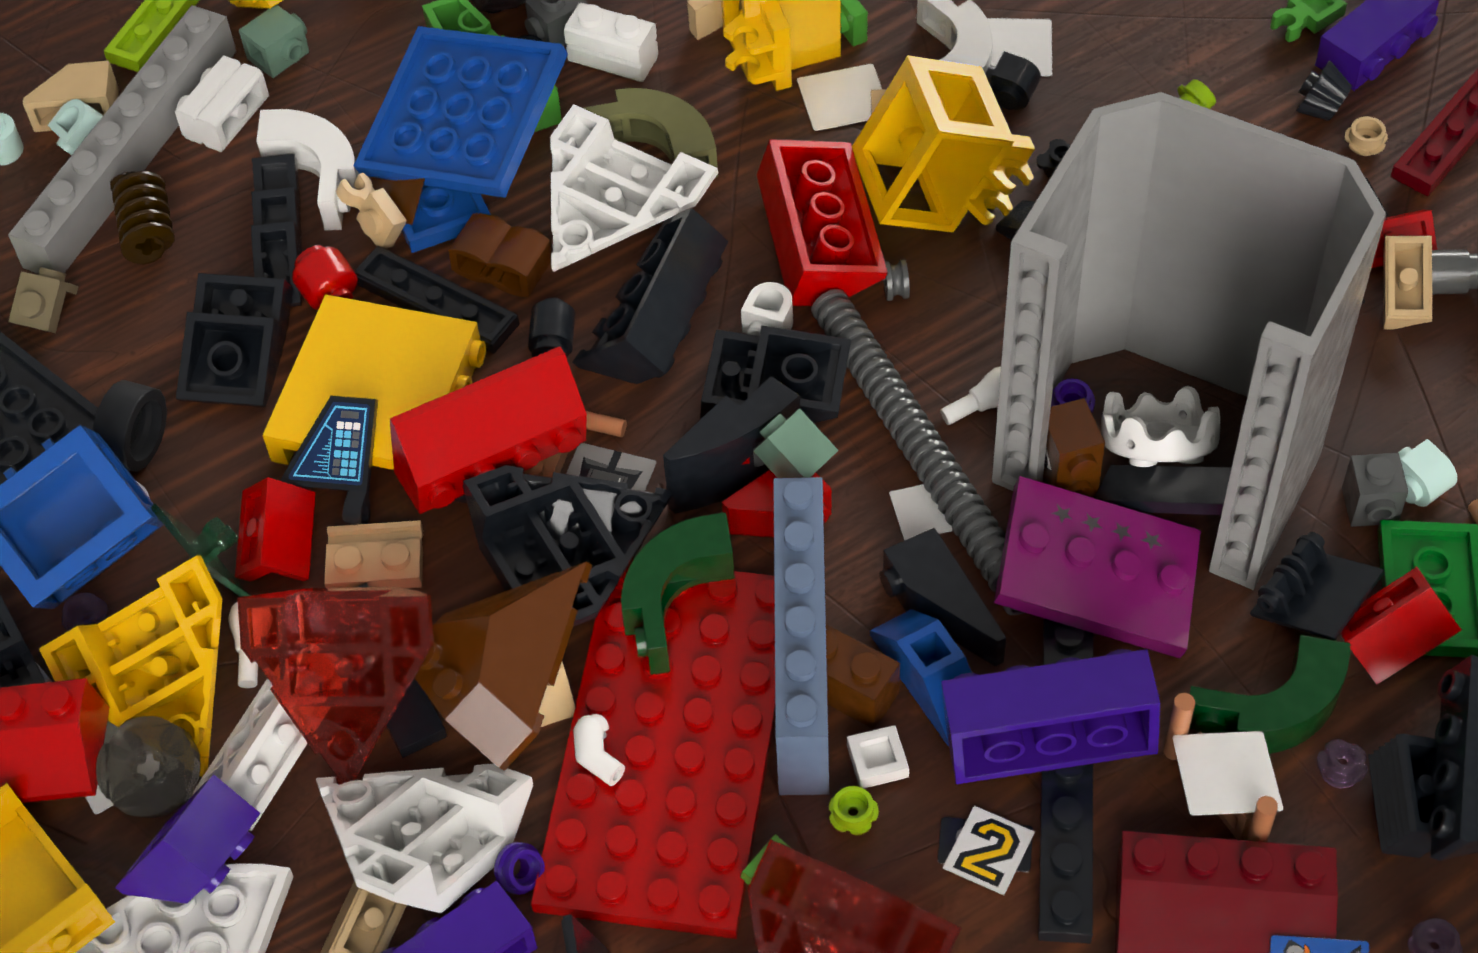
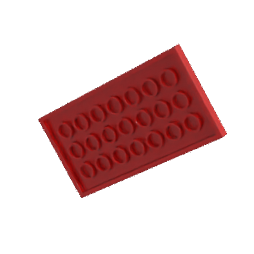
M630 563L595 618L541 856L545 864V871L538 879L536 878L531 900L533 912L559 916L571 914L573 917L737 939L746 889L745 880L740 878L751 860L776 717L774 576L734 571L735 579L698 584L680 593L668 607L664 619L670 672L651 675L648 656L638 657L635 634L625 635L621 596L624 579L631 565ZM599 714L607 720L609 730L604 731L607 733L604 739V751L625 765L623 776L613 786H609L588 771L575 758L573 729L577 721L585 715Z

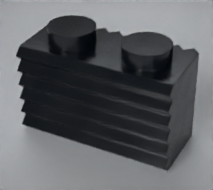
M1397 734L1396 738H1392L1390 742L1384 743L1385 746H1380L1379 750H1374V754H1368L1380 847L1382 853L1420 858L1431 850V835L1428 831V824L1434 808L1435 789L1432 786V774L1437 765L1438 743L1435 738Z

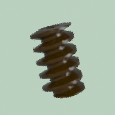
M124 172L110 181L121 253L125 259L132 263L145 265L161 258L164 251L171 248L175 242V234L172 230V219L170 217V206L168 205V196L165 192V181L154 172Z

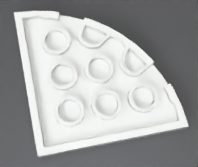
M227 864L231 870L218 887L210 894L202 889L187 904L128 895L106 909L115 923L76 953H266L294 876L289 867L268 864Z

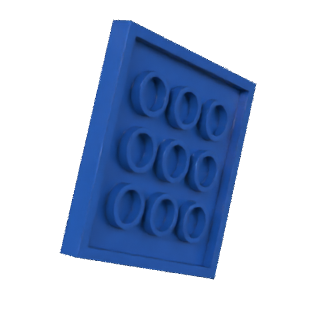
M418 26L353 165L359 174L364 173L368 177L387 180L425 179L423 185L506 198L568 56L567 51L559 43Z

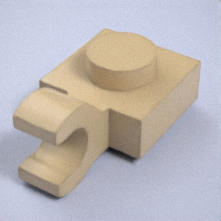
M364 173L359 174L353 185L356 189L352 188L346 179L341 180L336 189V194L343 203L360 210L356 219L360 223L363 232L371 238L376 247L379 245L387 249L394 246L407 220L383 188L374 190L371 180Z

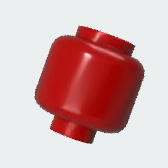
M316 245L306 249L297 257L294 264L292 281L312 309L319 310L325 295L353 299V292L357 287L358 277L337 248Z

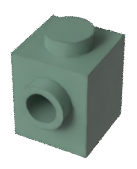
M277 4L239 29L247 59L272 78L309 53L305 36L307 28L299 16L294 13L289 14Z
M799 408L787 420L780 413L759 433L766 440L753 452L777 478H810L839 450Z

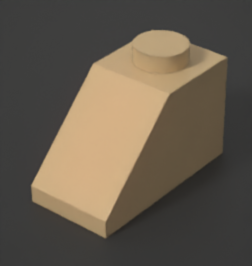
M109 60L67 64L23 98V105L34 132L53 131L47 125L65 103L73 99H79L104 115L119 97V87Z

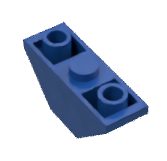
M911 609L870 630V636L884 655L900 662V679L947 746H949L941 681L954 679L961 674L972 673L966 656L939 619Z

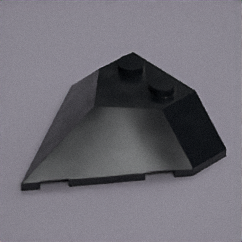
M508 465L464 480L463 489L479 548L505 591L586 561L592 565L587 583L579 584L572 607L578 612L573 626L598 616L672 497V492L663 488H656L655 492L652 493L628 489V483L553 472L552 478L523 473L524 468Z

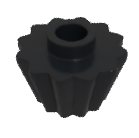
M1328 61L1319 74L1311 71L1299 89L1298 93L1302 94L1304 98L1296 111L1330 121L1346 99L1352 85L1331 61Z

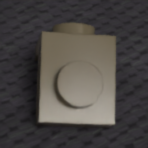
M42 267L39 268L38 275L21 271L8 322L56 334L65 294L77 295L79 286L64 282L66 274Z

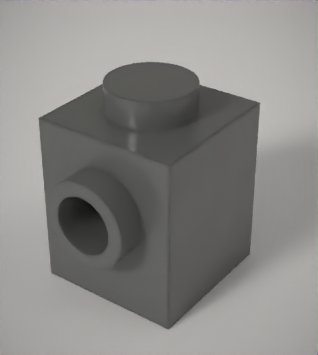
M526 0L525 5L528 18L525 20L526 30L529 35H535L543 42L559 43L565 46L567 45L564 36L565 24L579 3L588 4L586 0Z
M1399 453L1351 456L1342 485L1351 527L1379 525L1380 520L1399 521L1408 495Z

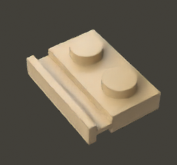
M421 520L327 527L328 544H326L324 584L328 594L345 593L364 583H367L370 591L422 588L423 527Z

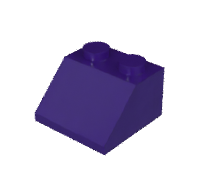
M213 774L163 825L115 888L124 895L186 904L202 889L206 890L209 894L212 893L231 870L224 864L230 856L233 860H236L254 839L255 836L248 830L261 813Z

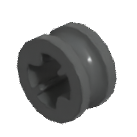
M901 259L896 265H891L889 261H885L888 271L886 278L883 279L886 300H893L895 295H901L903 299H909L910 285L906 260Z

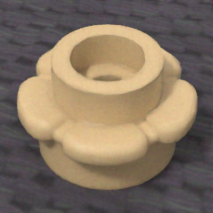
M1365 116L1356 119L1345 132V141L1349 143V148L1362 156L1379 154L1385 149L1384 143L1388 140L1385 125L1374 117Z

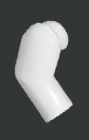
M599 714L585 715L577 721L573 729L575 758L588 771L609 786H613L623 776L625 765L604 751V739L607 736V733L604 731L609 730L607 720Z

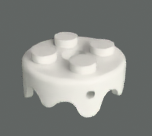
M1190 386L1181 388L1175 395L1174 400L1169 403L1157 400L1150 393H1142L1132 408L1128 410L1124 409L1123 398L1120 393L1109 392L1105 399L1101 418V434L1105 441V447L1119 456L1129 458V463L1133 466L1151 467L1155 466L1157 462L1196 464L1202 462L1204 456L1210 454L1218 447L1220 440V411L1218 407H1209L1208 411L1204 413L1201 408L1199 394Z

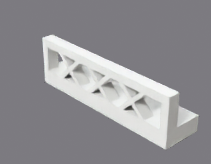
M321 640L290 644L190 797L214 774L261 813L248 830L252 831L354 669Z

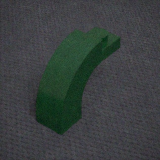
M726 513L691 518L660 532L640 550L627 571L621 596L625 635L635 634L638 657L648 656L651 675L670 672L664 619L672 601L680 593L692 586L707 582L735 579L733 551Z
M1300 635L1293 659L1291 678L1282 687L1267 694L1241 695L1191 686L1189 694L1195 699V707L1189 729L1202 732V734L1263 732L1269 754L1281 752L1299 745L1321 729L1334 711L1348 671L1351 643Z

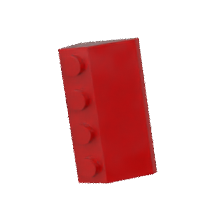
M769 139L757 172V179L784 285L792 294L793 306H812L819 296L834 289L843 290L849 298L885 279L888 271L851 143Z
M560 346L389 418L394 473L419 514L433 508L446 507L456 498L465 495L463 489L464 480L505 465L524 468L523 471H527L536 466L540 461L558 453H568L586 441L587 413L565 352Z
M86 678L0 688V788L7 783L22 803L96 796L110 707Z

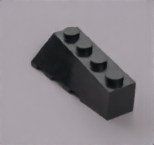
M693 208L665 220L636 264L642 271L634 274L624 283L615 296L621 304L607 319L601 318L592 331L598 337L591 350H580L572 363L580 369L634 384L642 383L654 377L660 378L664 376L674 364L675 358L673 354L679 342L690 331L691 324L689 322L695 309L706 298L707 291L705 289L710 278L722 265L723 260L721 256L728 240Z

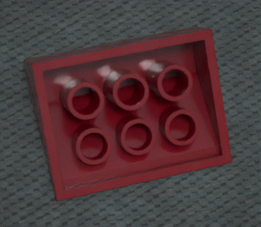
M1123 831L1117 857L1115 953H1270L1271 937L1273 935L1336 939L1338 903L1336 848Z

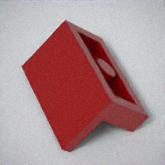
M269 477L242 490L235 578L252 582L272 572L300 581L309 579L316 492Z
M1416 567L1366 599L1340 634L1345 643H1351V651L1377 685L1462 630L1422 572Z

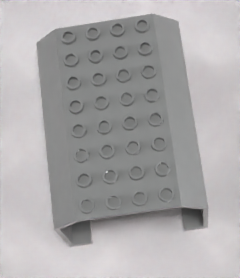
M1163 92L1094 108L1011 241L992 482L1013 491L1019 476L1039 482L1043 481L1052 391L1061 382L1071 363L1121 350H1128L1247 397L1209 572L1254 590L1321 456L1386 216L1385 210L1355 160Z

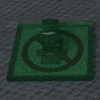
M156 503L150 507L191 558L201 555L211 577L240 598L251 597L217 557L219 553L232 547L239 538L229 525H224L218 517H215L204 526L201 534L198 535Z

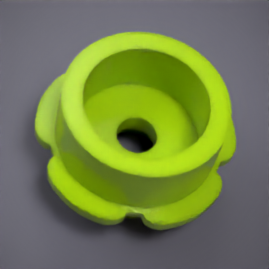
M1193 79L1186 86L1180 85L1177 89L1182 100L1190 101L1208 109H1211L1216 104V99L1211 90L1199 80Z
M845 787L839 790L829 803V811L832 813L830 815V822L839 832L850 831L852 835L864 834L871 829L872 821H876L878 818L879 809L876 801L862 787ZM851 809H856L858 814L852 816L848 812Z

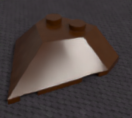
M587 561L443 614L402 659L443 718L498 768L504 771L539 734L544 715L539 713L547 685L554 686L578 612L572 607L579 584L587 583L592 565Z

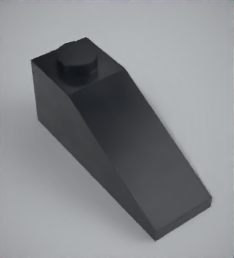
M935 527L884 549L883 570L879 572L882 586L890 598L896 596L906 612L913 609L939 619L956 643L990 664L997 666L1004 663L1006 636Z

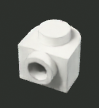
M766 282L754 287L741 309L742 332L760 336L762 325L791 330L793 326L792 294L789 289L775 282Z

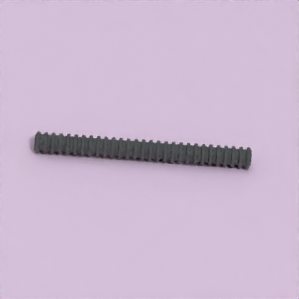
M840 289L823 293L812 305L811 312L813 317L818 320V324L824 330L825 335L851 339L847 362L850 374L856 379L858 386L863 389V394L869 399L878 417L883 420V425L889 430L891 437L896 440V444L903 451L904 457L910 461L911 468L917 472V477L924 483L926 491L931 493L932 500L938 504L939 511L945 515V520L952 526V531L959 537L961 545L966 548L967 554L974 560V565L981 570V575L988 581L989 588L996 592L1006 533L998 526L996 518L991 516L990 509L984 505V500L977 494L976 488L970 483L960 464L955 461L954 455L948 451V446L941 440L940 434L934 429L933 423L928 420L927 414L921 409L919 402L914 399L913 393L907 389V384L901 379L899 372L894 369L893 363L887 358V354L881 349L879 342L874 339L873 333L861 319V315L855 310L847 294ZM1003 606L1004 611L1008 615L1025 613Z

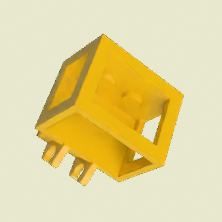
M721 0L724 37L730 41L734 50L725 58L726 67L734 71L740 64L747 80L752 84L757 85L772 81L776 91L792 87L791 70L841 57L840 0H742V10L739 9V0Z
M907 55L852 145L858 170L879 224L954 233L968 210L983 225H988L994 220L995 215L987 209H995L997 207L1004 216H1008L1013 209L1008 195L1013 192L1016 185L1009 181L1011 175L1013 174L1018 177L1025 186H1028L1034 178L1027 161L1034 152L1035 147L1030 137L1011 134L981 66ZM877 164L903 167L888 191ZM917 178L931 212L898 208Z

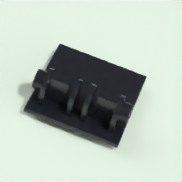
M1309 532L1307 535H1301L1297 539L1296 546L1291 551L1292 555H1285L1281 560V565L1274 569L1272 578L1266 585L1260 587L1257 604L1250 612V615L1335 641L1379 582L1385 571L1381 568L1326 554L1323 548L1325 544L1323 537L1318 533Z

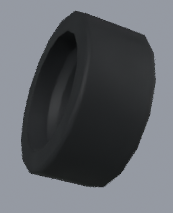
M126 380L113 384L104 395L96 412L93 431L100 434L127 470L140 471L150 463L156 454L166 427L167 406L165 397L159 389Z

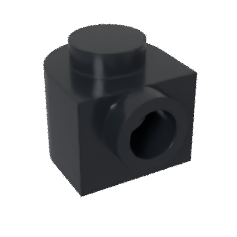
M1005 51L997 65H990L985 73L999 106L1007 110L1024 109L1041 80L1040 71L1034 63Z

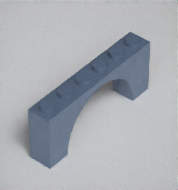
M823 477L774 478L775 713L779 795L829 794Z

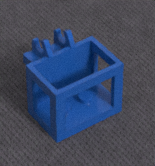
M82 425L76 427L56 443L50 438L42 443L45 452L18 472L10 467L4 472L7 480L0 485V566L33 608L55 609L161 528L164 524L157 516L168 522L100 434Z

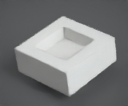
M895 725L847 736V748L859 787L868 788L909 778V766Z

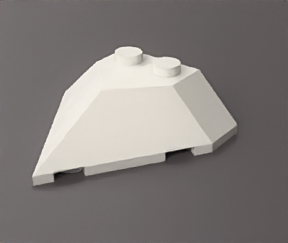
M573 104L550 136L552 152L551 232L553 234L551 268L553 272L696 206L717 176L718 169L680 152L672 165L615 140L608 119Z
M495 764L474 765L471 774L445 776L444 768L364 774L363 781L354 780L343 784H337L335 776L316 778L319 791L356 886L396 903L438 913L444 912L492 870L499 852L505 846L514 842L533 788L531 776L508 768L504 771Z

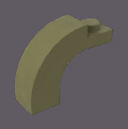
M645 88L616 89V102L583 108L608 119L614 139L622 143L643 142L661 149L669 157L672 164L680 152L718 169L716 145L707 121L692 105L674 95Z

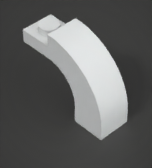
M917 0V23L951 50L940 60L981 66L984 73H986L991 65L993 38L990 24L982 10L972 0H967L958 7L952 0Z
M289 109L260 110L257 145L261 157L295 154L298 169L314 173L320 178L317 203L324 229L342 230L343 212H350V206L338 198L336 189L343 179H346L349 185L356 189L353 184L359 175L353 166L355 157L346 136L326 119L308 112Z

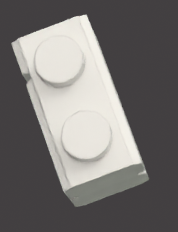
M579 3L565 24L564 36L565 43H567L568 61L642 82L657 60L656 23L638 19L633 15H624L606 10L597 5Z
M223 55L213 68H207L203 72L200 83L190 95H184L179 100L175 114L182 135L188 140L199 144L204 143L206 147L222 152L268 98L269 93L264 75L259 68L245 63L241 65L238 60Z

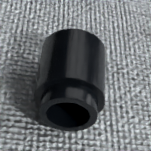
M547 298L532 307L528 349L532 353V358L559 346L565 352L566 358L571 354L573 350L575 311L572 306L563 300Z

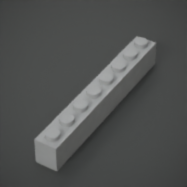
M193 5L188 9L8 234L22 268L35 273L39 272L40 267L62 273L66 272L114 210L110 181L124 172H139L146 169L179 126L175 111L181 97L190 95L200 83V78L207 68H213L223 55L232 58L237 51L227 16Z

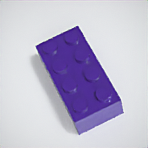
M1121 649L1113 651L1106 656L1087 659L1069 657L1061 659L1054 664L1035 667L1017 665L1002 672L983 675L965 673L954 679L941 681L946 731L956 784L1158 754L1160 699L1147 649L1139 651Z

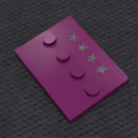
M1019 476L1013 489L994 604L1181 658L1188 647L1201 530Z

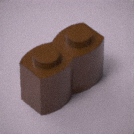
M473 213L449 248L451 270L469 280L479 283H491L506 293L520 297L530 296L551 263L552 253L550 239L545 237L539 230L518 226L511 227L496 215Z

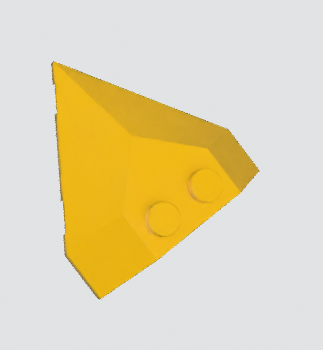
M196 555L157 578L160 587L98 624L74 627L42 646L39 650L55 682L86 678L110 707L108 714L109 722L160 753L172 755L187 764V769L203 777L208 770L222 597L201 555Z

